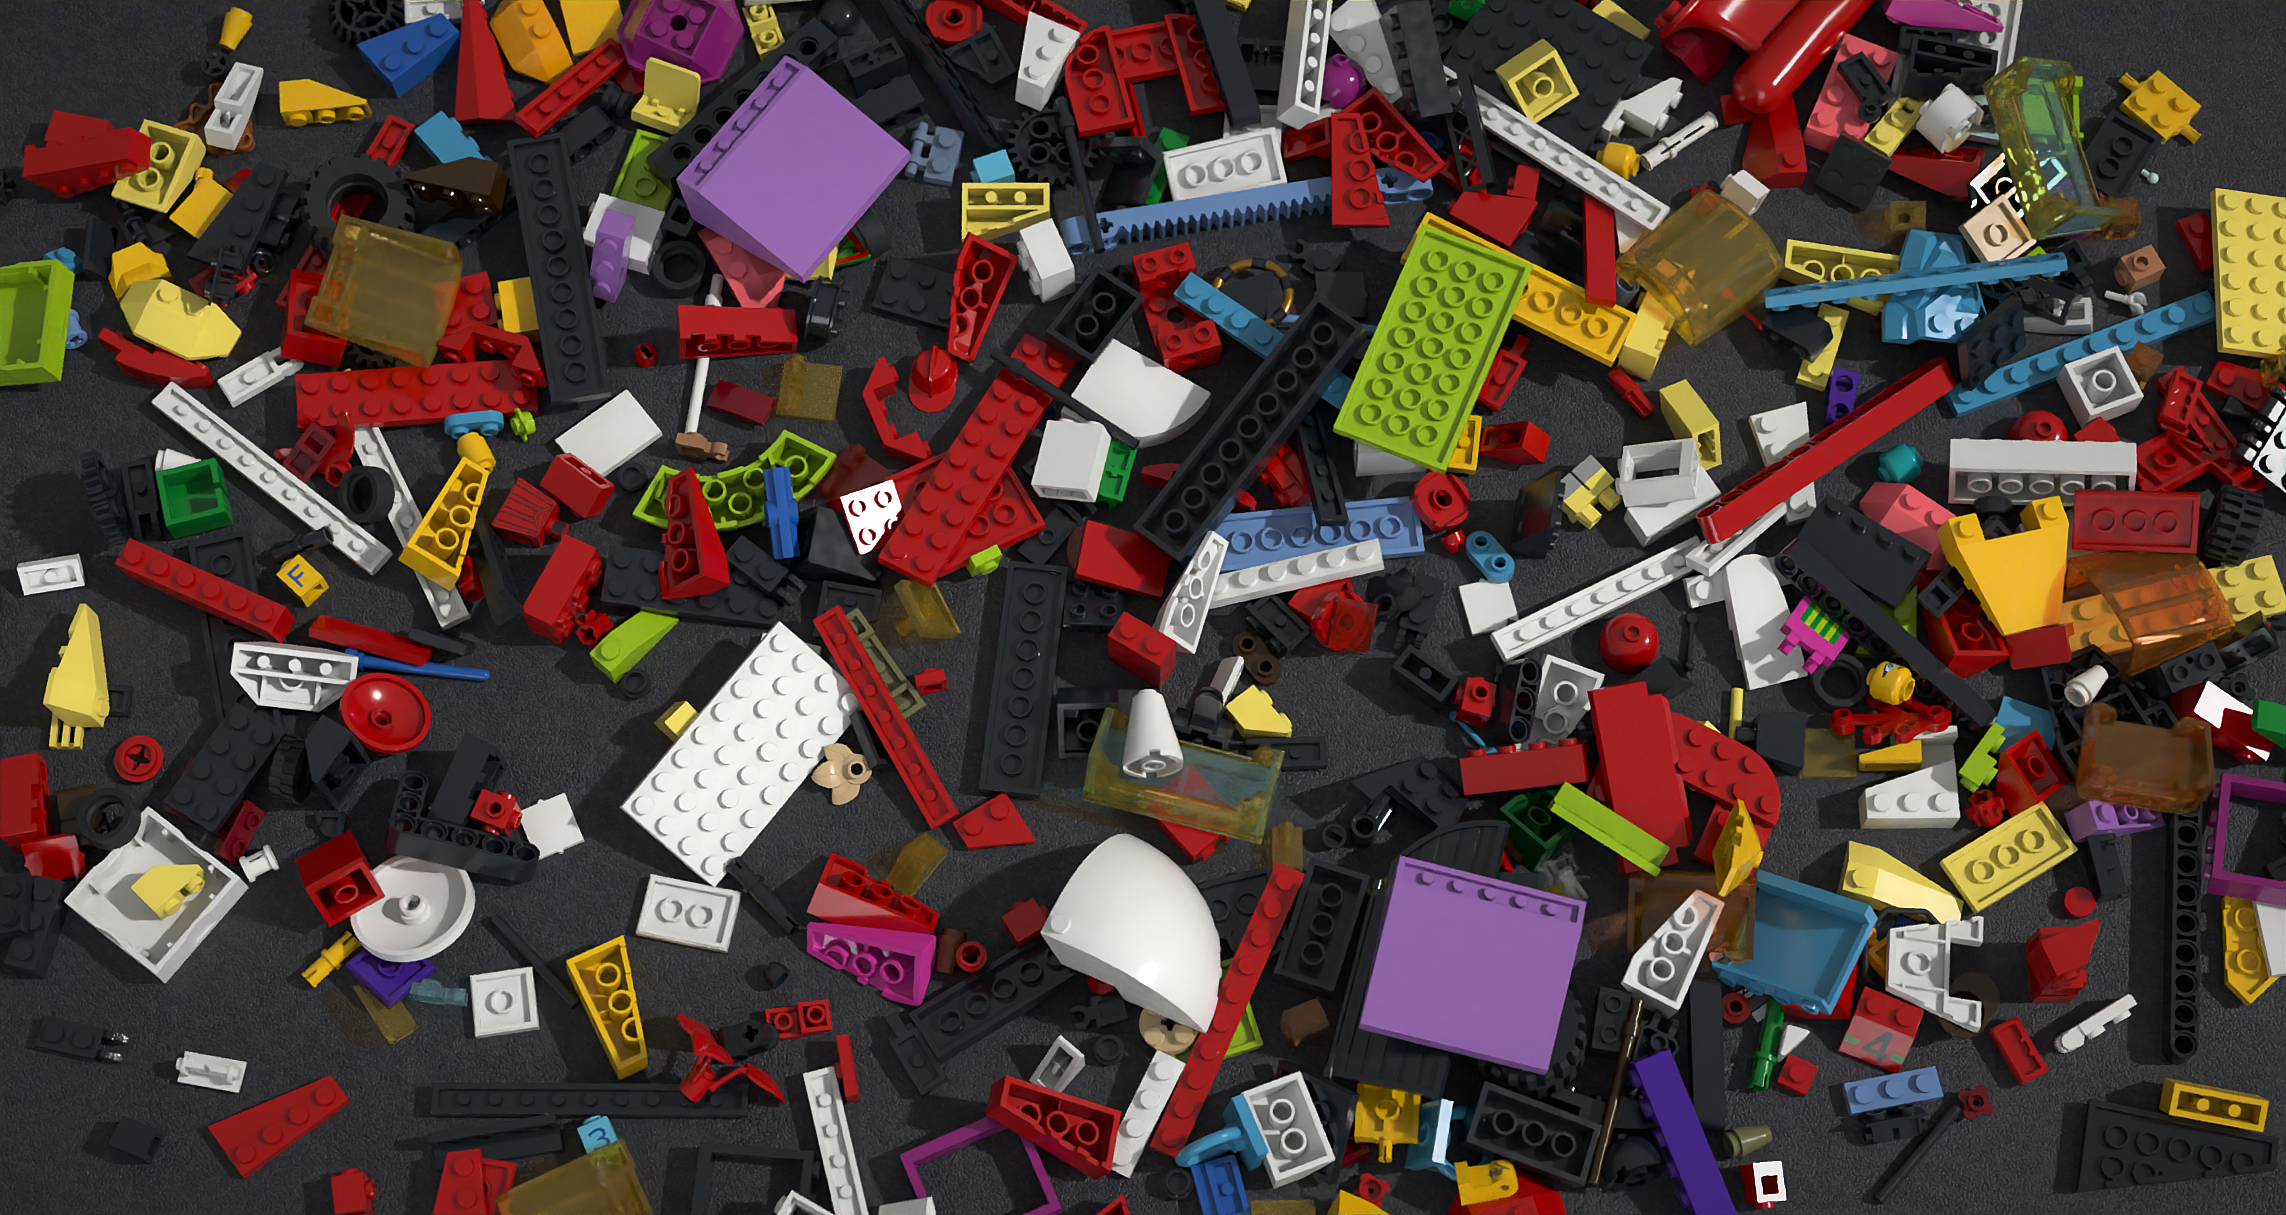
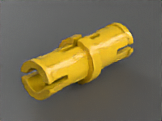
M347 930L328 950L324 948L320 952L322 955L301 975L314 988L317 987L334 969L338 970L342 966L340 963L361 945L360 942Z

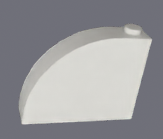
M1113 339L1095 364L1091 365L1071 395L1140 440L1137 448L1151 447L1175 439L1194 426L1211 405V393L1115 339ZM1065 406L1061 410V418L1069 419L1076 423L1087 422L1086 419ZM1110 436L1111 440L1119 442L1118 440Z

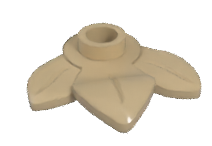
M830 744L824 747L825 756L828 761L817 767L812 775V780L820 786L833 788L832 802L834 805H841L853 800L858 795L860 784L870 778L872 770H870L864 755L853 754L844 744ZM855 763H859L863 767V771L859 775H855L851 771V766Z

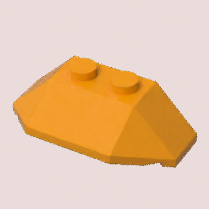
M502 0L489 25L512 70L551 86L571 70L574 64L543 0Z

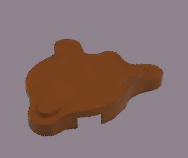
M214 82L209 86L208 104L193 103L190 106L188 119L178 122L173 126L174 128L197 134L206 146L207 152L218 156L231 155L238 152L248 153L253 150L256 144L253 137L252 120L249 117L235 150L207 145L204 127L215 110L214 99L223 85L221 82Z

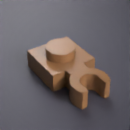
M678 432L675 445L679 455L707 460L709 457L716 461L727 462L729 455L727 444L708 442L707 438L696 432H687V434Z

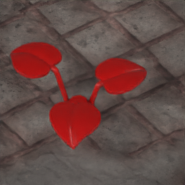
M679 1012L674 1016L682 1028L691 1035L694 1055H699L696 1063L690 1069L691 1072L678 1086L686 1097L694 1102H699L709 1089L714 1092L718 1086L738 1074H744L754 1083L778 1097L782 1107L785 1105L786 1101L774 1079L760 1068L748 1062L717 1081H713L716 1075L708 1068L713 1058L732 1065L734 1061L731 1055L719 1045L716 1036L705 1025Z

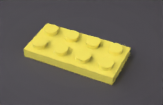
M2042 800L1941 860L1939 864L1973 913L1977 914L2074 855L2078 849Z

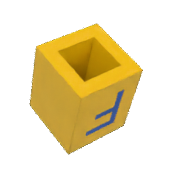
M299 554L293 559L284 562L280 571L276 574L281 583L307 608L329 588L323 576Z

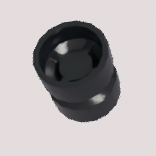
M1985 496L1973 502V513H1976L1982 531L1998 518L2012 532L2013 527L2009 523L2013 519V503L2011 500L2000 496Z

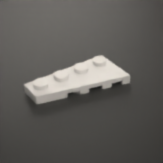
M1806 402L1752 415L1748 420L1765 468L1810 439ZM1814 481L1783 501L1786 503L1787 513L1783 515L1786 526L1807 521L1816 508Z

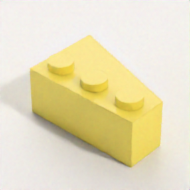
M962 183V244L968 232L989 241L1050 219L1049 183Z

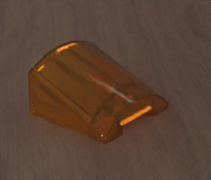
M2104 551L2072 557L2067 560L2064 591L2069 594L2092 583L2108 602L2123 626L2132 644L2127 670L2130 677L2235 630L2236 625L2221 589L2209 570L2195 554Z

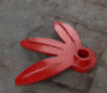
M341 410L337 417L335 438L338 440L336 447L334 445L331 452L316 471V473L325 474L327 482L331 486L338 488L344 474L352 468L349 460L355 445L354 426L348 412L345 410ZM300 411L297 413V420L301 427H305L302 429L305 432L310 424L316 420L304 412ZM295 447L274 449V455L277 459L284 462Z

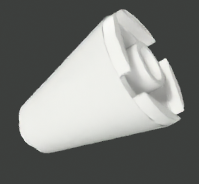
M1141 690L1132 699L1122 759L1123 771L1130 776L1147 778L1146 773L1156 772L1157 777L1174 774L1183 768L1184 757L1164 698L1156 690Z

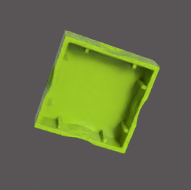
M58 259L20 262L0 267V386L61 381L75 273Z

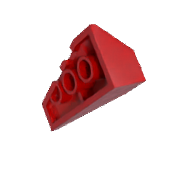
M1375 86L1340 112L1360 113L1370 147V154L1414 179L1425 183L1446 167V163Z
M1793 94L1774 112L1764 115L1754 114L1741 166L1742 170L1744 169L1768 189L1800 188L1807 174L1804 143Z
M1899 145L1890 156L1894 160L1889 170L1945 195H1952L1953 199L1965 201L1968 200L1967 184L1983 169L1986 149L1958 146L1951 152L1947 153L1944 151V153L1931 149L1929 145H1920V147L1913 148L1912 151H1906L1907 148L1905 146Z
M971 232L967 233L956 258L945 349L946 352L969 363H973L1019 258Z
M1925 570L1922 579L1918 582L1919 591L1921 592L1941 571ZM1964 594L1937 620L1923 607L1931 653L1959 678H1968L2006 660L2009 656L2000 632L1994 624L1988 625L1980 615L1982 609L1977 603L1972 605Z

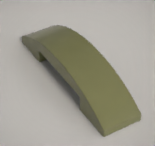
M858 607L846 615L905 719L926 706L925 702L875 635V631Z

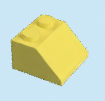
M1543 38L1495 69L1507 94L1522 115L1534 123L1539 122L1579 95L1557 50Z

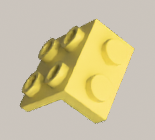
M650 57L646 61L644 95L632 109L631 120L674 135L698 115L700 75L691 70Z

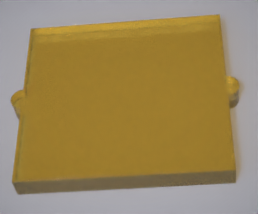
M1806 728L1802 778L1856 779V757L1859 753L1855 750L1854 732L1848 735H1837L1831 729Z

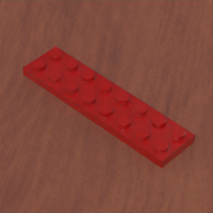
M512 359L295 375L297 413L301 411L308 414L327 431L336 430L337 417L341 410L348 412L354 429L443 423L444 418L452 414L487 410L499 411L503 414L504 418L515 416V408H519L521 412L528 410L532 416L539 415L537 386L530 387L519 381L512 367L514 361ZM298 422L299 433H304L302 429L305 427H301Z

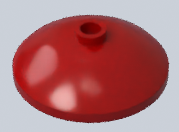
M369 673L360 676L347 686L340 700L339 711L344 727L355 734L361 745L377 752L396 754L409 751L423 741L430 728L431 711L424 695L412 683L393 674Z

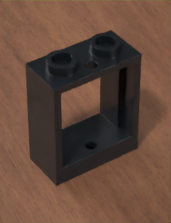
M2212 641L2185 651L2133 676L2136 682L2140 681L2146 686V693L2152 698L2158 699L2225 670L2226 667Z

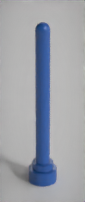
M346 648L345 654L359 657L357 672L358 670L363 671L364 668L477 681H487L490 678V672L486 669L434 663L418 666L395 659L366 656L360 650Z

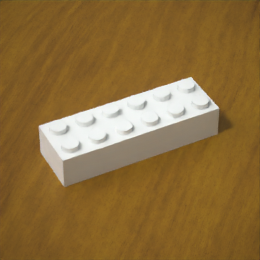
M1951 439L1948 503L1973 504L1976 499L1981 497L2000 496L2011 500L2013 505H2028L2034 500L2059 495L2063 506H2074L2075 489L2135 491L2137 474L2136 443L2122 441L2070 442L2061 440L2032 441L2028 439Z

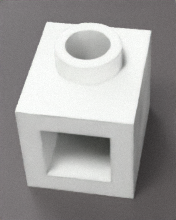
M1743 169L1736 175L1729 174L1720 186L1723 191L1717 200L1741 219L1745 220L1758 210L1770 190Z

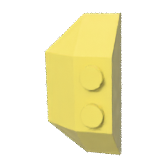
M163 279L134 281L120 303L122 312H124L134 336L187 361L209 359L217 356L228 357L242 334L241 330L216 304L212 303L211 306H208V300Z

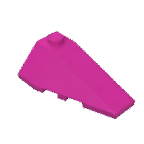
M1883 0L1882 4L1884 13L1887 15L1886 18L1899 25L1904 22L1914 26L1999 33L2004 29L1999 18L1969 3H1964L1961 6L1958 0Z
M809 922L807 924V952L837 970L843 968L858 977L856 981L863 985L869 983L883 991L881 995L889 1000L919 1007L922 1004L935 965L936 936L851 925Z

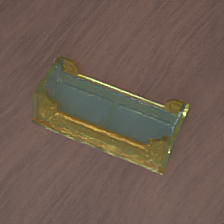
M2022 56L1982 84L2031 239L2042 240L2101 230L2122 216L2115 198L2108 195L2101 196L2100 198L2098 196L2066 100V96L2074 89L2076 81L2071 62Z
M1105 708L1088 756L1082 800L1262 845L1281 774L1285 751L1261 747L1254 751L1251 758L1178 739L1184 757L1183 768L1180 771L1164 777H1157L1156 772L1146 773L1147 778L1133 777L1124 773L1122 765L1130 715L1121 710Z

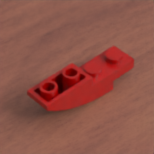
M103 328L97 336L105 349L117 355L115 361L121 370L135 378L165 387L173 381L182 389L212 388L215 384L209 374L210 369L199 361L192 363L160 347L153 351L142 343L137 346L130 342L131 339L119 330L113 333Z

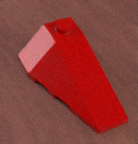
M688 467L668 478L665 515L669 517L667 533L662 534L661 543L666 546L664 561H659L658 570L662 599L665 600L710 595L730 584L727 556L694 468Z
M831 852L807 913L814 915L820 920L830 921L835 924L933 934L940 915L939 913L910 895L901 896L891 889L892 884L885 879L880 882L867 875L868 869L861 864Z

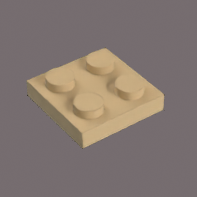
M2004 194L1995 198L1958 227L1981 262L2017 258L2037 242Z

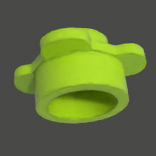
M515 408V416L510 420L513 432L516 435H520L521 439L525 442L528 440L527 435L535 433V423L528 410L521 412L519 408Z

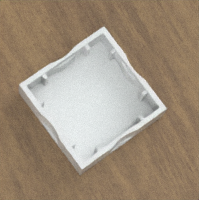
M147 806L141 813V825L135 837L123 847L112 850L103 861L93 867L64 902L84 920L166 983L246 892L248 886L240 877L208 852L196 847L181 831ZM198 864L209 876L199 892L193 895L190 894L182 902L181 908L174 915L167 916L164 920L130 888L155 865Z

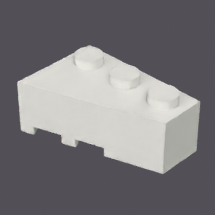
M1029 11L1015 101L1038 111L1043 109L1065 75L1067 57L1078 45L1080 32Z
M1955 759L1866 788L1858 799L1860 828H1953L1960 819Z

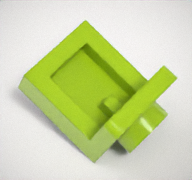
M996 544L971 556L969 565L966 567L972 577L980 573L982 575L988 574L998 568L1002 553Z

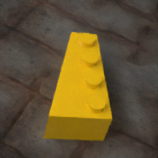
M463 456L398 560L448 591H451L460 576L461 566L467 552L469 538L475 524L477 510L481 503L489 471Z

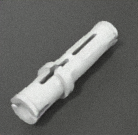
M1708 111L1669 138L1663 137L1658 141V145L1640 155L1641 164L1646 170L1650 171L1666 159H1673L1677 156L1678 151L1696 141L1710 130L1718 127L1716 117Z

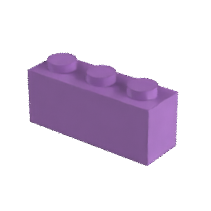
M607 209L597 228L590 270L593 295L596 298L615 303L626 279L635 217Z

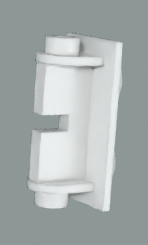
M185 1051L184 1058L179 1057L176 1063V1070H180L177 1082L239 1093L247 1062Z

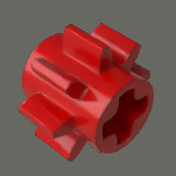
M591 609L586 615H581L576 620L580 627L574 633L578 635L582 645H593L595 648L609 634L608 631L614 624L610 622L606 613H595L594 609Z
M1978 790L1968 799L1970 806L1966 807L1965 811L1969 820H1974L1976 826L1992 827L1997 825L2004 817L2001 811L2006 809V805L2002 796H1997L1996 791Z

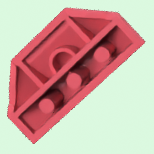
M707 227L697 232L698 237L720 274L723 275L726 284L740 307H779V300L786 278L785 272Z
M1874 482L1858 504L1863 515L1931 553V558L1925 570H1943L1949 563L1945 558L1937 531L1947 519L1957 516L1909 484Z

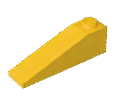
M1738 798L1712 851L1718 895L1723 897L1749 876L1752 868L1757 869L1763 857L1758 835L1744 801Z

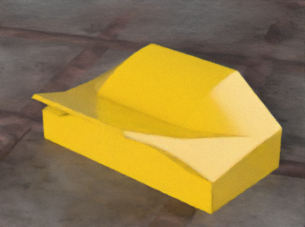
M142 242L112 254V268L108 279L119 303H121L134 281L163 279L170 283L175 282L164 256L153 252Z

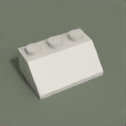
M1300 1071L1241 1093L1245 1096L1269 1150L1263 1163L1274 1189L1302 1179L1335 1161V1156Z

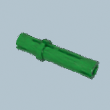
M1773 996L1767 999L1758 1046L1751 1058L1754 1062L1748 1087L1761 1092L1768 1091L1771 1071L1777 1063L1778 1058L1775 1055L1785 1010Z

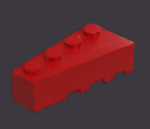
M131 127L98 132L96 133V138L84 137L83 135L72 138L71 143L60 144L58 140L48 141L46 147L37 148L35 144L26 145L22 177L56 193L60 198L70 199L75 195L86 191H93L95 188L106 184H113L120 179L132 177L137 173L149 170L151 137Z

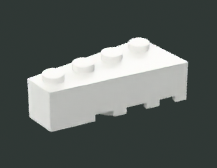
M1348 0L1331 14L1329 34L1349 58L1355 60L1363 67L1370 84L1373 87L1375 86L1400 113L1405 108V101L1379 23L1381 14L1376 6L1375 0Z

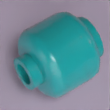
M1899 443L1879 456L1880 467L1876 470L1883 482L1907 484L1921 474V466L1924 463L1914 446Z

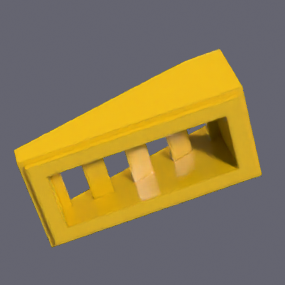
M1921 739L1859 755L1858 769L1860 771H1919L1922 764Z

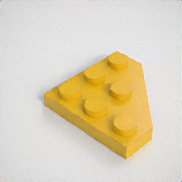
M2224 896L2221 899L2224 984L2248 1007L2279 977L2269 978L2252 900Z

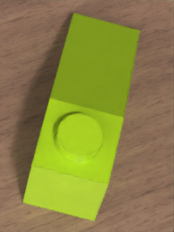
M640 611L611 631L589 653L594 665L616 684L679 622V619L671 614Z

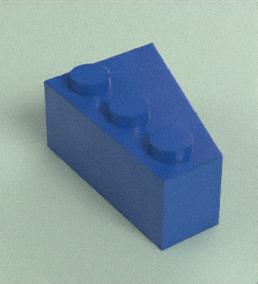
M442 13L356 45L366 65L399 98L459 53L461 35L455 26Z

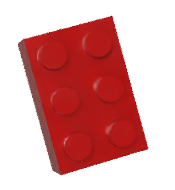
M564 534L523 605L524 611L521 613L531 632L561 646L566 638L569 639L573 635L576 628V619L580 612L584 613L587 610L591 601L590 595L595 587L598 588L604 580L605 568L597 548Z

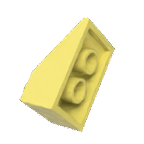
M144 119L139 132L151 137L149 170L118 180L111 196L166 214L194 178L207 148L197 134Z

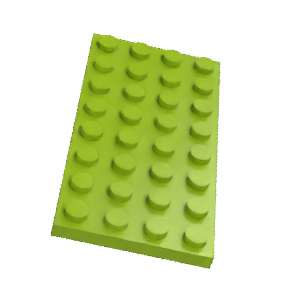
M1422 224L1334 424L1333 432L1445 475L1530 277L1533 265Z

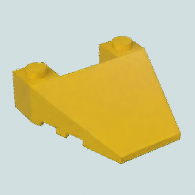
M2059 495L2034 500L2026 506L2019 514L2026 531L2023 533L1985 541L1976 513L1949 518L1937 531L1946 560L1951 567L1955 566L1964 579V585L1968 590L1972 589L1981 602V608L2003 637L2058 625L2061 622L2069 521Z

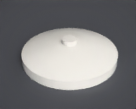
M398 855L373 869L386 897L350 916L352 928L358 940L371 954L392 962L417 961L444 950L463 933L474 912L475 891L465 870Z

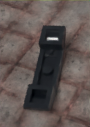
M1998 518L1982 531L1985 541L2014 535ZM1948 564L1915 599L1937 620L1967 590V587L1964 585V579L1955 566L1951 567Z

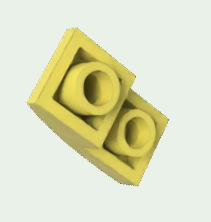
M771 4L751 5L742 8L761 61L785 42Z

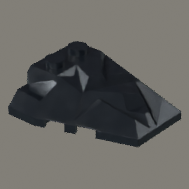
M2095 644L2071 653L2072 660L2070 662L2044 665L2040 668L2059 755L2076 782H2086L2090 779L2098 782L2155 756L2160 748L2171 744L2183 735L2185 731L2165 702L2162 700L2157 702L2145 692L2146 686L2140 681L2134 683L2122 672L2124 668ZM2094 665L2103 667L2108 673V678L2089 705L2077 707L2070 703L2065 696L2068 681L2092 668Z

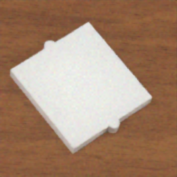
M1481 578L1477 583L1458 587L1472 636L1496 632L1506 626L1508 619L1519 621L1508 582L1496 584Z
M565 793L545 801L540 799L538 804L521 810V823L529 843L534 844L540 851L539 860L555 853L563 854L565 849L584 842Z

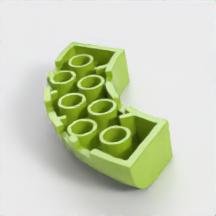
M784 429L772 446L758 456L759 459L752 464L720 472L714 476H700V474H696L717 532H730L765 521L764 502L766 501L762 470L789 467L792 495L797 503L813 490L827 474L836 460V454ZM662 465L634 510L633 517L650 525L667 529L669 517L665 515L668 478L681 471Z

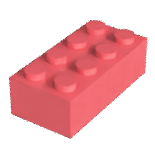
M1846 33L1804 131L1803 143L1830 154L1842 132L1863 142L1870 124L1863 122L1859 118L1858 109L1862 103L1837 71V66L1842 61L1863 51L1885 82L1888 83L1899 53Z

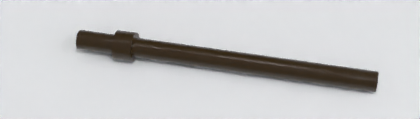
M1632 999L1628 1019L1622 1025L1620 1034L1623 1036L1601 1123V1131L1587 1182L1590 1184H1600L1604 1159L1609 1148L1629 1067L1628 1062L1631 1059L1635 1039H1639L1642 1029L1639 1023L1645 1001L1641 999Z

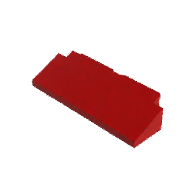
M1646 681L1625 682L1587 691L1608 808L1671 848L1659 867L1679 863L1676 848L1689 846L1688 841L1691 840L1693 833L1683 778L1680 774L1676 773L1674 765L1677 763L1679 755L1668 699L1662 696V694L1648 695ZM1617 853L1620 873L1644 870Z

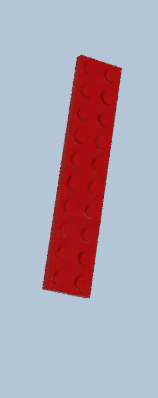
M1026 333L1010 356L1013 359L1017 357L1025 362L1027 368L1061 389L1076 365L1074 360L1057 349ZM1003 366L879 554L878 562L931 589L1048 409L1053 398L1021 377L1015 378Z

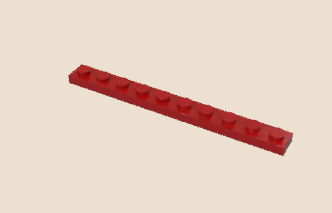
M1276 862L1217 994L1218 1002L1206 1034L1201 1032L1150 1144V1148L1175 1159L1177 1153L1185 1147L1305 877L1304 873Z

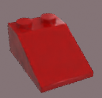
M291 269L282 328L280 357L334 367L340 366L347 343L350 280Z

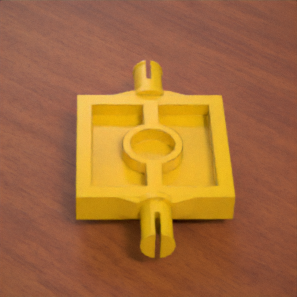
M2159 70L2148 80L2138 83L2128 73L2121 77L2119 83L2130 90L2131 94L2121 104L2119 109L2134 122L2163 137L2160 142L2162 145L2171 137L2180 133L2191 141L2192 144L2200 138L2201 134L2193 129L2189 122L2202 106Z
M1357 1083V1093L1360 1095L1355 1115V1142L1380 1144L1378 1160L1385 1163V1151L1386 1162L1392 1161V1145L1398 1143H1419L1421 1096Z

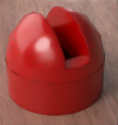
M649 342L640 343L634 350L635 361L641 367H652L658 361L656 347ZM646 349L652 356L648 358L642 350Z
M1461 528L1450 531L1440 537L1443 547L1451 553H1457L1458 549L1462 550L1465 547L1466 538Z

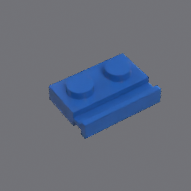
M1235 1154L1190 1166L1203 1215H1251Z

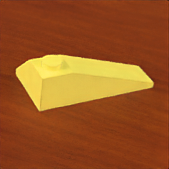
M80 604L68 630L70 638L68 646H61L58 653L60 658H62L59 667H52L49 674L43 704L70 727H103L110 705L99 617L87 604Z
M1849 840L1837 890L1838 895L1867 903L1872 909L1878 911L1884 908H1925L1941 924L1947 920L1957 919L1960 921L1964 904L1963 900L1880 848ZM1893 914L1933 925L1922 914Z

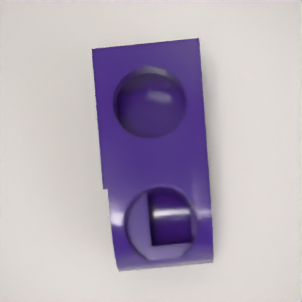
M1838 368L1832 370L1828 381L1824 423L1833 424L1853 410L1860 372Z

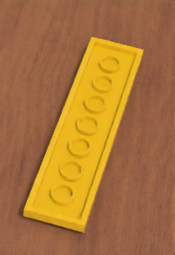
M1429 212L1426 213L1401 257V264L1405 265L1422 224L1533 265V269L1512 319L1612 367L1638 317L1637 314L1615 304L1614 308L1585 303L1584 288Z

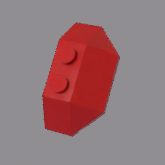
M1518 1169L1515 1170L1518 1190L1512 1196L1462 1206L1458 1190L1447 1215H1567L1560 1193L1557 1190Z

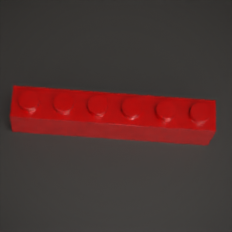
M129 538L115 562V565L127 577L276 643H283L296 619L286 606Z

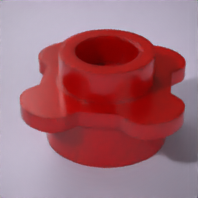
M1370 1173L1362 1174L1360 1176L1361 1183L1358 1189L1353 1192V1195L1381 1208V1200L1384 1194L1388 1193L1389 1184L1384 1180L1380 1181L1378 1178L1372 1177ZM1373 1189L1374 1193L1369 1194L1368 1190Z

